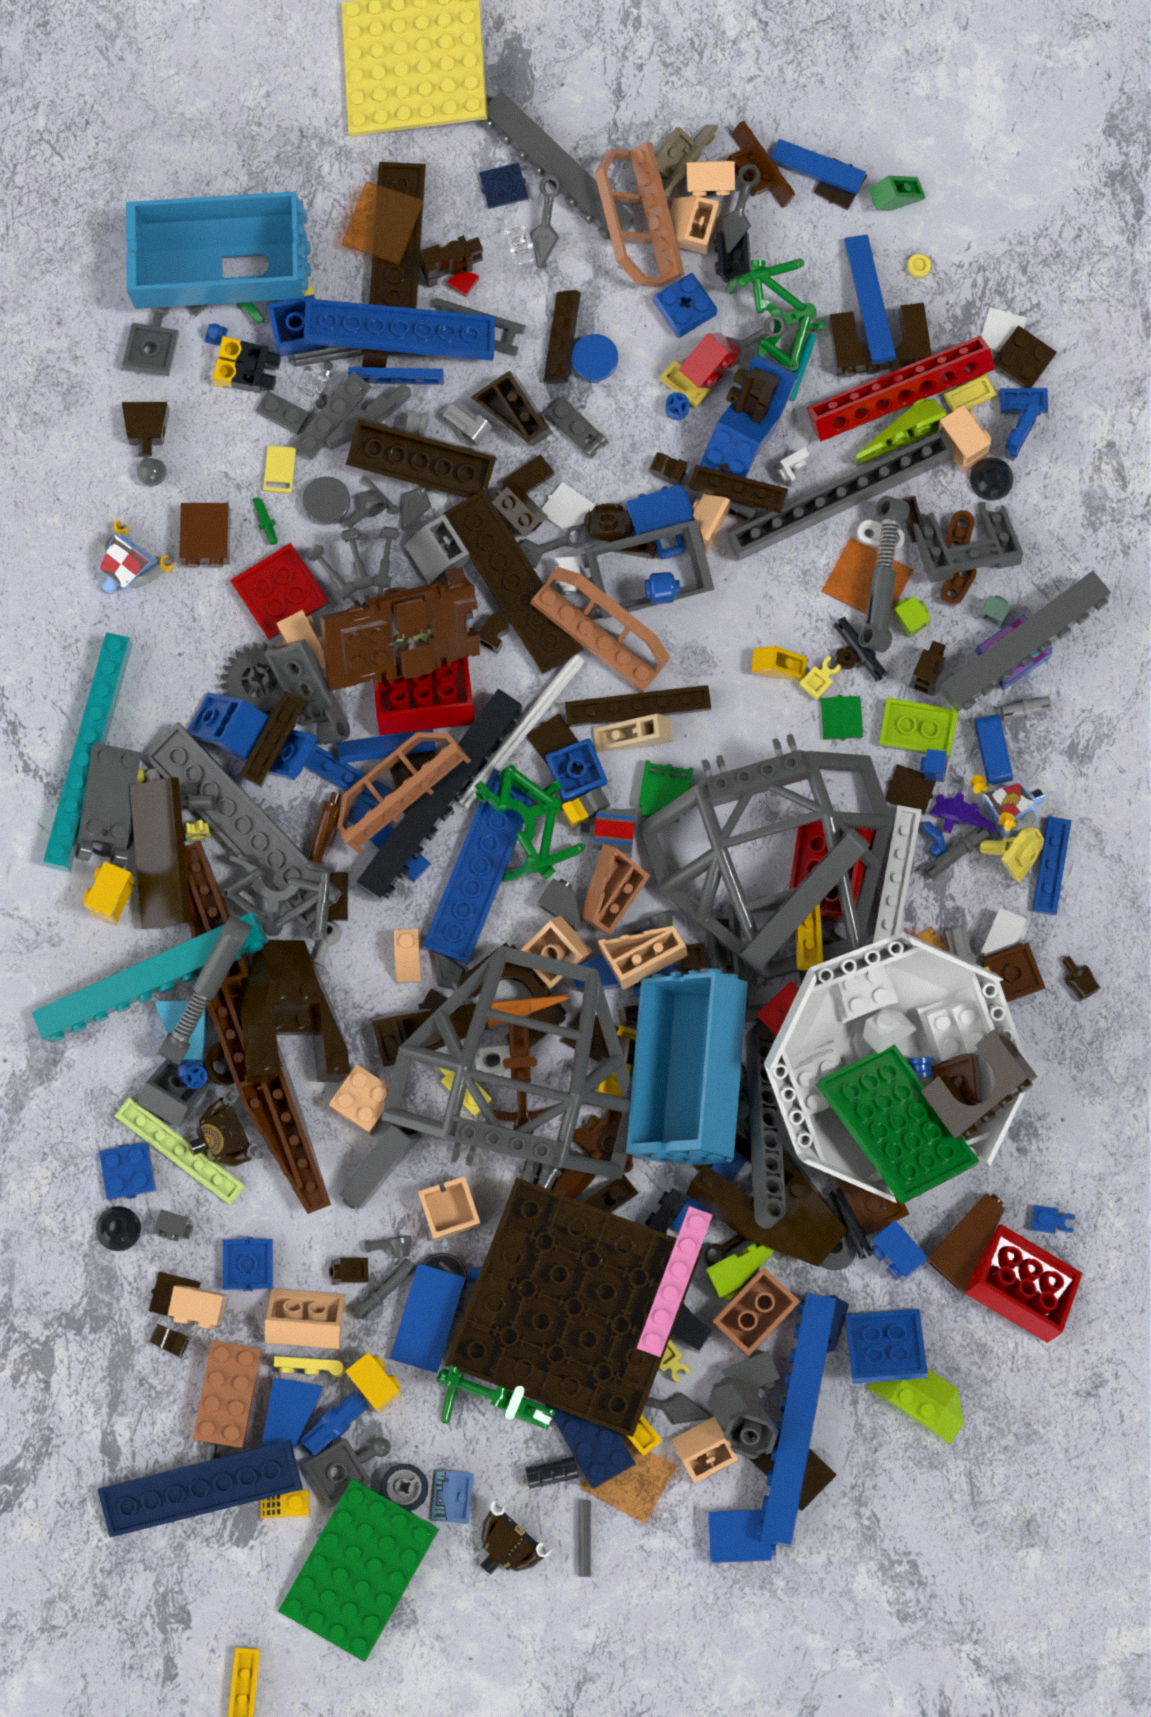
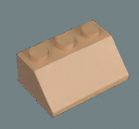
M271 1289L265 1318V1343L339 1349L346 1294Z

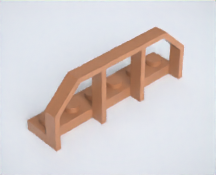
M644 142L630 151L619 149L608 151L596 169L595 177L616 262L637 285L660 288L685 275L653 144L651 142ZM613 159L632 160L640 195L611 191L607 169ZM614 201L631 204L642 203L650 234L621 231ZM624 241L646 244L652 242L660 278L646 277L627 255Z
M557 566L545 585L530 602V604L641 693L645 691L670 659L669 654L655 633L579 573ZM555 580L574 585L591 599L584 613L551 587ZM596 604L625 626L617 640L588 617ZM630 631L644 641L659 663L655 670L621 644Z
M416 732L343 794L337 826L343 834L341 837L358 854L363 853L364 851L360 847L390 821L394 820L396 823L401 821L398 815L425 792H428L430 795L433 794L434 791L431 787L463 760L467 764L471 762L470 758L449 733ZM421 741L451 743L442 748L440 754L431 761L426 762L419 771L416 770L405 756ZM401 759L413 776L407 778L396 791L383 798L372 783ZM368 787L380 804L370 809L364 818L347 829L351 802Z

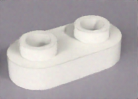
M874 520L863 521L857 531L859 541L864 545L880 548L878 545L880 544V532L882 531L881 522ZM901 529L897 530L899 534H896L898 536L896 539L898 542L895 543L898 546L894 547L897 549L896 551L902 548L905 540ZM871 531L873 536L867 537L865 532Z

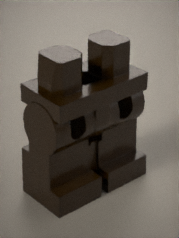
M463 235L457 237V241H450L445 247L440 248L439 244L420 250V268L428 287L438 285V278L448 274L456 275L464 272V270L465 272H472L473 264L483 261V247L479 238L476 237L466 241Z

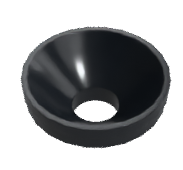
M985 458L979 461L971 471V488L977 496L984 500H1000L1012 489V470L1005 461L999 458ZM990 469H995L999 472L1000 478L997 481H990L986 477V472Z
M122 1206L112 1207L104 1211L99 1217L96 1225V1234L101 1244L107 1249L125 1251L134 1246L141 1235V1223L138 1216L131 1209ZM115 1220H120L124 1223V1230L120 1234H113L110 1231V1224Z

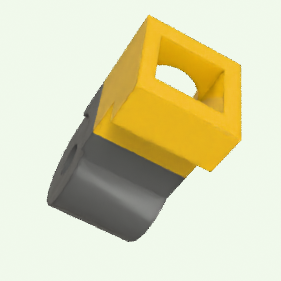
M596 788L561 806L562 812L573 829L580 825L581 821H588L596 816L597 811L605 810L611 804L602 788Z

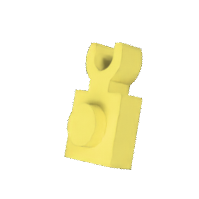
M830 656L824 659L821 670L814 666L799 683V686L816 701L833 684L829 677L837 675L841 668L840 665H837L835 669L828 668L827 664L831 661Z
M203 820L185 824L184 832L188 842L212 837L208 823H204Z
M669 1340L659 1367L663 1372L670 1368L673 1380L679 1383L680 1379L676 1375L678 1370H684L687 1375L691 1372L688 1366L678 1362L683 1355Z

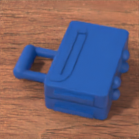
M680 484L669 488L663 486L660 491L647 495L641 493L638 498L626 502V510H628L632 519V529L635 535L693 520L694 511L687 490L684 491L683 486ZM681 534L675 535L678 543L677 546L664 550L660 539L654 540L659 558L667 559L685 553L686 547Z

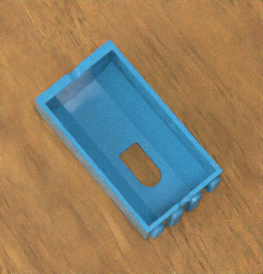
M292 191L126 202L127 293L134 308L304 299L306 290H308V277H311V266L307 255L311 253L304 227V224H307V214L303 206V200H299L297 192ZM262 256L268 260V269L262 275L223 278L222 258Z
M707 969V973L692 970L686 975L684 973L671 972L670 976L652 974L651 978L641 979L626 1154L657 1162L683 1163L684 1165L729 1164L734 1158L748 982L738 979V975L722 974V970Z

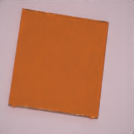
M366 181L342 245L400 265L424 200Z
M850 538L825 586H823L822 593L867 614L872 570L877 565L878 551ZM897 561L892 564L895 566L892 569L896 571L891 612L914 571Z
M621 1436L636 1465L595 1489H592L587 1478H585L584 1482L581 1483L580 1489L646 1524L672 1474L676 1471V1466L651 1452L643 1456L631 1441Z

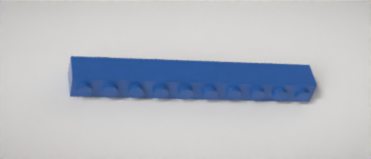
M806 1293L805 1300H800L798 1314L802 1315L801 1324H796L794 1338L798 1339L796 1348H791L789 1363H793L792 1373L787 1372L785 1387H788L789 1390L787 1397H782L780 1411L784 1412L783 1422L778 1421L777 1436L780 1438L778 1446L773 1447L771 1461H775L773 1471L769 1470L766 1485L770 1486L769 1496L764 1495L762 1510L766 1511L764 1521L759 1520L757 1535L761 1536L762 1543L788 1548L792 1546L836 1307V1298Z

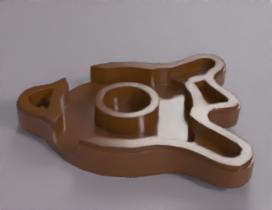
M608 1109L606 1119L600 1120L596 1115L590 1116L585 1128L575 1129L572 1142L583 1146L589 1157L596 1149L603 1155L600 1158L601 1160L610 1161L622 1112ZM627 1155L623 1174L629 1173L633 1169V1155Z

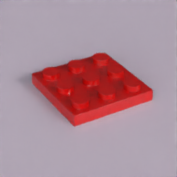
M292 543L287 544L230 580L268 641L280 634L277 626L278 622L303 610L305 616L311 615L330 603Z

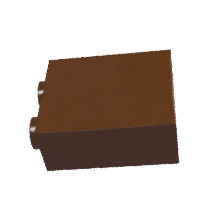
M181 503L179 559L182 565L189 568H198L200 565L222 568L224 565H230L231 509L229 503Z

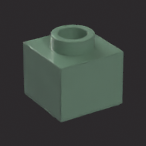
M989 595L979 617L1001 628L1011 605L1001 596L996 595L994 597Z

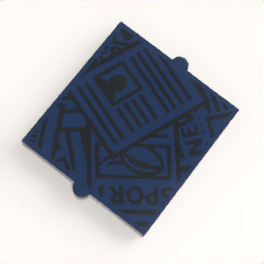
M519 163L479 172L483 186L481 191L485 194L488 209L528 200L525 187L526 179L522 176Z

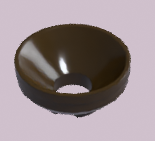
M217 1042L210 1046L203 1056V1067L207 1071V1077L217 1085L229 1086L235 1084L221 1042ZM215 1061L223 1063L224 1073L220 1074L214 1070L213 1065Z

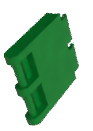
M646 760L638 808H642L641 816L651 817L688 791L691 787L694 768L683 769L672 767V764L668 763L665 766L653 764L650 760ZM650 768H654V769L666 770V773H664V772H658V771H652V770H649V769H650ZM671 771H672V772H678V773H684V774H688V775H687V776H682V775L671 774Z

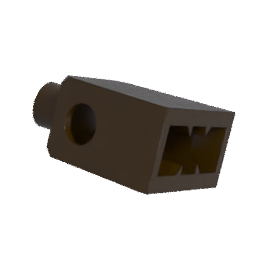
M122 402L129 444L132 446L138 445L139 457H152V445H163L170 413L168 403Z

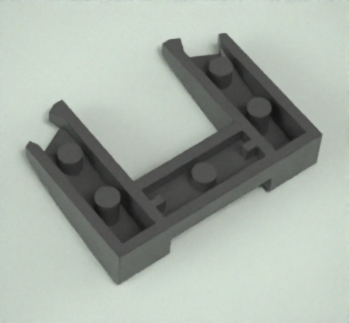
M978 502L979 513L988 540L947 548L933 512L927 514L926 519L929 523L921 529L916 523L913 525L918 549L930 583L953 579L954 573L997 564L998 569L1021 564L1023 551L1005 506L1001 505L1000 513L987 511L985 508L986 502Z

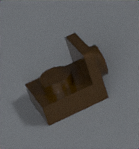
M337 1258L332 1260L329 1266V1277L332 1279V1285L368 1283V1258Z

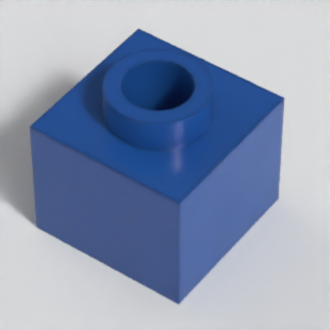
M927 749L926 757L921 758L920 771L924 772L925 780L945 781L948 763L947 751Z

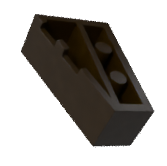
M510 370L471 396L474 401L532 446L553 434L516 374Z

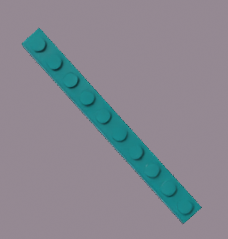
M109 632L105 634L43 859L44 864L48 868L71 872L78 840L92 744L95 742L106 744L133 645L129 637Z
M253 912L238 918L253 927L234 961L240 959L241 954L247 951L250 953L259 951L263 948V944L269 942L258 915ZM224 925L31 1012L41 1038L51 1041V1043L58 1042L65 1038L64 1034L71 1031L73 1033L80 1032L87 1028L86 1024L93 1021L95 1023L102 1022L109 1018L108 1014L115 1011L117 1013L124 1012L131 1008L130 1004L137 1001L139 1003L146 1002L153 998L152 994L159 991L161 993L168 992L175 988L174 984L181 981L187 983L196 979V975L201 972L217 943Z

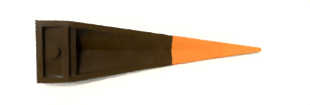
M569 995L493 1002L491 1009L524 1016L565 1001L569 998ZM477 1004L460 1005L449 1016L460 1040L466 1038ZM438 1008L400 1011L395 1014L372 1019L371 1023L384 1067L395 1065L399 1047ZM488 1018L484 1030L505 1022ZM438 1028L420 1045V1047L434 1051L446 1046Z

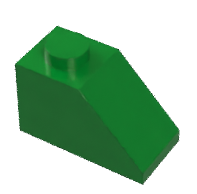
M887 176L869 188L872 202L877 210L892 211L926 198L918 177Z

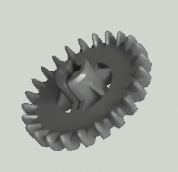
M253 642L252 650H249L244 645L243 654L235 650L237 659L228 657L231 666L223 665V669L228 674L220 675L221 679L227 682L221 684L220 687L228 690L223 693L224 696L243 699L267 715L270 712L272 715L284 691L278 681L270 679L269 672L272 668L264 655L267 651L266 643L263 642L261 649H258L257 644ZM292 664V667L296 669V664ZM258 665L268 666V668L264 669L258 667ZM253 668L256 669L258 676L262 678L266 695H264L261 685L256 681L257 676ZM250 669L248 677H243L247 670ZM242 681L249 682L251 689L248 694L243 688ZM277 685L274 691L270 694L268 691L270 686ZM255 691L256 693H261L262 698L252 697L251 695Z

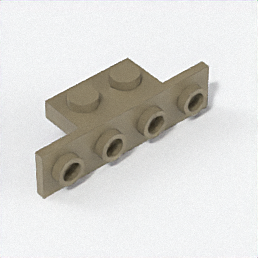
M716 124L705 125L694 140L680 127H676L656 152L655 156L659 172L664 178L662 184L666 199L674 192L673 187L676 183L686 176V162H696L700 158L701 151L705 145L713 141L715 138L714 133L719 128Z

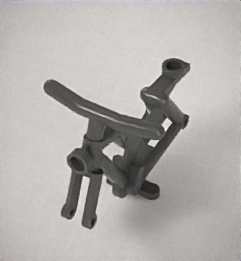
M239 852L236 856L230 855L229 860L244 866L249 873L232 885L224 888L221 891L222 897L228 899L246 914L251 912L257 914L264 932L268 936L279 935L285 924L316 905L313 938L315 940L327 939L329 902L335 904L341 893L340 890L331 887L329 884L330 873L334 872L337 868L335 863L326 864L308 861L306 868L320 873L319 883L290 877L287 880L289 885L287 889L273 891L264 882L266 870L250 863L251 857ZM253 884L257 891L267 899V915L239 893ZM300 889L315 892V894L279 917L280 901L290 899L298 894Z

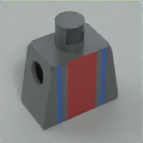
M636 809L599 810L596 813V822L581 821L580 836L594 837L593 848L601 851L603 844L617 848L631 859Z

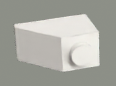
M999 908L979 956L982 958L1016 946L1018 939L1023 941L1029 928L1024 926L1027 919Z
M885 1008L866 1020L863 1038L879 1054L915 1032L916 1027L901 1012Z

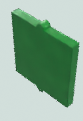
M839 695L838 697L820 699L823 740L841 739V741H845L851 738H863L860 696L843 697Z

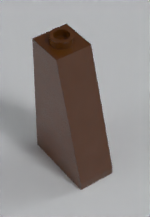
M986 1192L928 1256L926 1261L961 1294L966 1291L971 1275L1005 1211L1002 1207L1004 1203L995 1194L990 1196Z

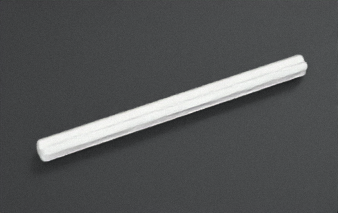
M576 654L569 659L504 743L498 748L491 761L482 768L477 780L474 783L471 782L466 788L467 792L459 802L462 806L470 807L477 798L475 794L477 789L474 785L480 780L485 786L488 784L493 769L499 770L584 664L582 657Z

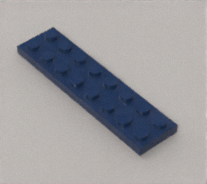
M290 1439L100 1487L97 1490L109 1537L111 1538L302 1490L303 1486Z

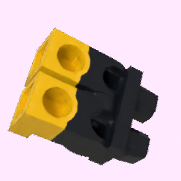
M223 336L214 370L213 384L217 387L228 386L259 394L261 389L274 391L276 376L265 374L267 367L279 370L281 355L270 352L268 346H260Z

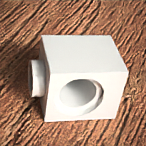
M509 1045L479 1049L480 1055L475 1056L477 1070L495 1075L511 1073L510 1068H504L502 1064L505 1058H510ZM492 1055L500 1058V1063L495 1067H491L486 1063L488 1057Z

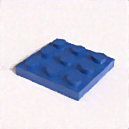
M919 1309L845 1315L852 1384L928 1378Z

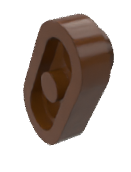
M960 510L953 514L945 539L947 548H952L951 545L954 543L960 546L969 544L975 525V519L970 512ZM964 521L967 526L961 528L958 522Z
M976 569L966 570L965 572L968 573L966 578L961 577L960 572L954 573L953 579L945 581L941 588L940 597L946 605L956 606L963 601L976 578ZM954 591L957 596L951 598L948 596V592Z

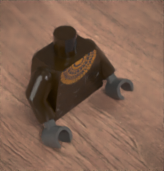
M235 1089L226 1090L224 1098L221 1097L210 1105L200 1118L199 1126L196 1130L198 1139L188 1142L189 1150L193 1156L205 1151L210 1162L216 1161L220 1165L232 1167L251 1161L252 1157L256 1159L264 1157L263 1153L255 1154L256 1148L262 1145L257 1143L250 1145L233 1105L229 1107V1104L240 1101V1096L234 1100L230 1098V1093Z

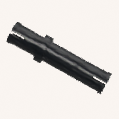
M846 617L840 618L838 620L839 623L835 622L833 627L860 660L859 664L865 666L875 679V682L882 680L883 675L884 677L887 676L888 672L877 660L876 653L859 644V635L846 620Z
M837 1188L835 1190L839 1199L834 1191L829 1193V1198H831L843 1225L848 1230L847 1239L852 1241L859 1259H866L863 1248L869 1257L874 1253L865 1237L866 1231L864 1227L860 1226L841 1188Z

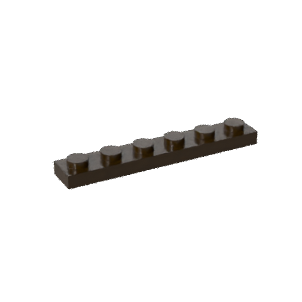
M703 685L565 702L567 726L577 727L627 721L653 714L668 716L710 711L711 701L709 686Z

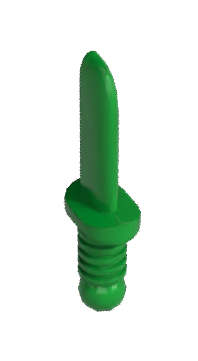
M252 302L236 303V306L239 309L243 307L255 322L260 324L265 320Z
M253 498L254 506L261 521L258 525L259 530H264L269 543L276 545L278 539L273 528L276 525L275 519L270 520L261 498Z

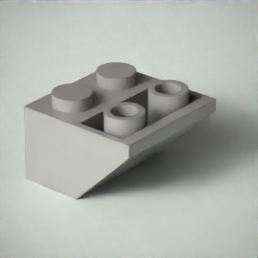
M445 514L425 525L405 544V548L428 584L435 583L445 577L446 570L457 569L470 562L469 552Z

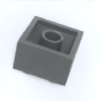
M166 1059L146 1081L137 1103L179 1128L191 1115L208 1087L209 1082L206 1081L202 1087L197 1089L189 1088L178 1076L180 1065Z

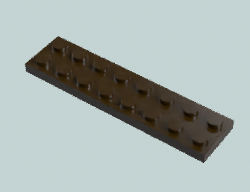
M379 162L369 304L417 309L426 164Z
M484 489L443 513L469 552L470 560L503 613L508 617L510 624L542 675L584 651V648L578 641L530 604L531 600L544 585Z

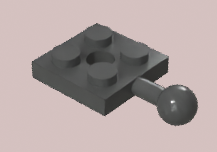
M170 307L151 308L154 314L152 325L132 322L122 366L123 369L170 376L179 331L161 327L163 316L168 314ZM148 345L157 347V350L151 354L144 351Z
M378 1437L372 1442L371 1448L356 1455L346 1438L303 1465L328 1508L340 1501L353 1478L366 1486L372 1483L362 1464L375 1456L385 1457L391 1450V1444L388 1439ZM335 1466H341L345 1470V1475L341 1480H334L331 1477V1470Z

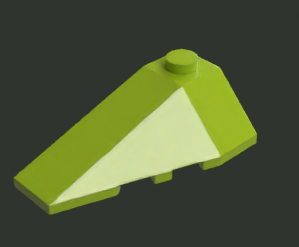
M934 398L930 400L921 399L915 402L913 407L907 410L856 454L855 465L859 466L936 434L940 420L947 416L945 411Z
M756 1243L743 1250L741 1255L736 1256V1254H733L707 1268L705 1275L718 1299L725 1298L726 1301L735 1298L739 1294L738 1290L753 1277L776 1251Z

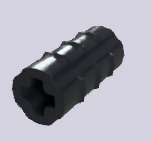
M574 1456L553 1461L549 1460L545 1463H537L536 1465L525 1467L530 1489L550 1484L555 1485V1483L579 1478Z

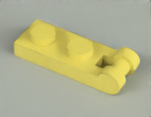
M274 1356V1367L280 1369L279 1373L294 1374V1370H304L305 1375L318 1376L319 1371L330 1372L334 1377H341L345 1373L344 1365L337 1360Z

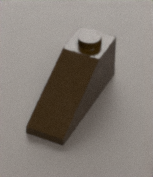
M623 1174L622 1179H615L583 1203L614 1214L638 1195L639 1192Z

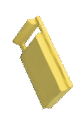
M268 445L263 491L292 493L296 455L295 447ZM266 483L290 484V488L266 487Z

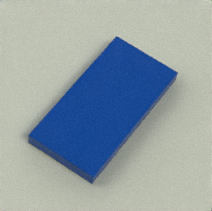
M418 1263L390 1356L391 1360L438 1373L466 1277Z

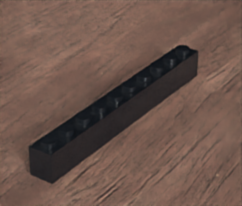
M498 688L458 743L471 762L468 764L464 760L431 787L434 791L433 794L430 795L428 792H425L414 802L356 881L360 889L380 903L384 898L388 900L396 889L394 884L399 878L401 880L405 878L410 870L408 865L413 859H419L424 851L422 846L427 840L431 841L439 830L436 827L441 820L445 822L453 811L451 809L455 801L460 802L467 792L465 790L469 782L474 783L481 773L479 769L483 763L488 764L495 754L493 750L498 743L502 745L509 735L507 730L512 724L516 726L523 716V713H521V703Z

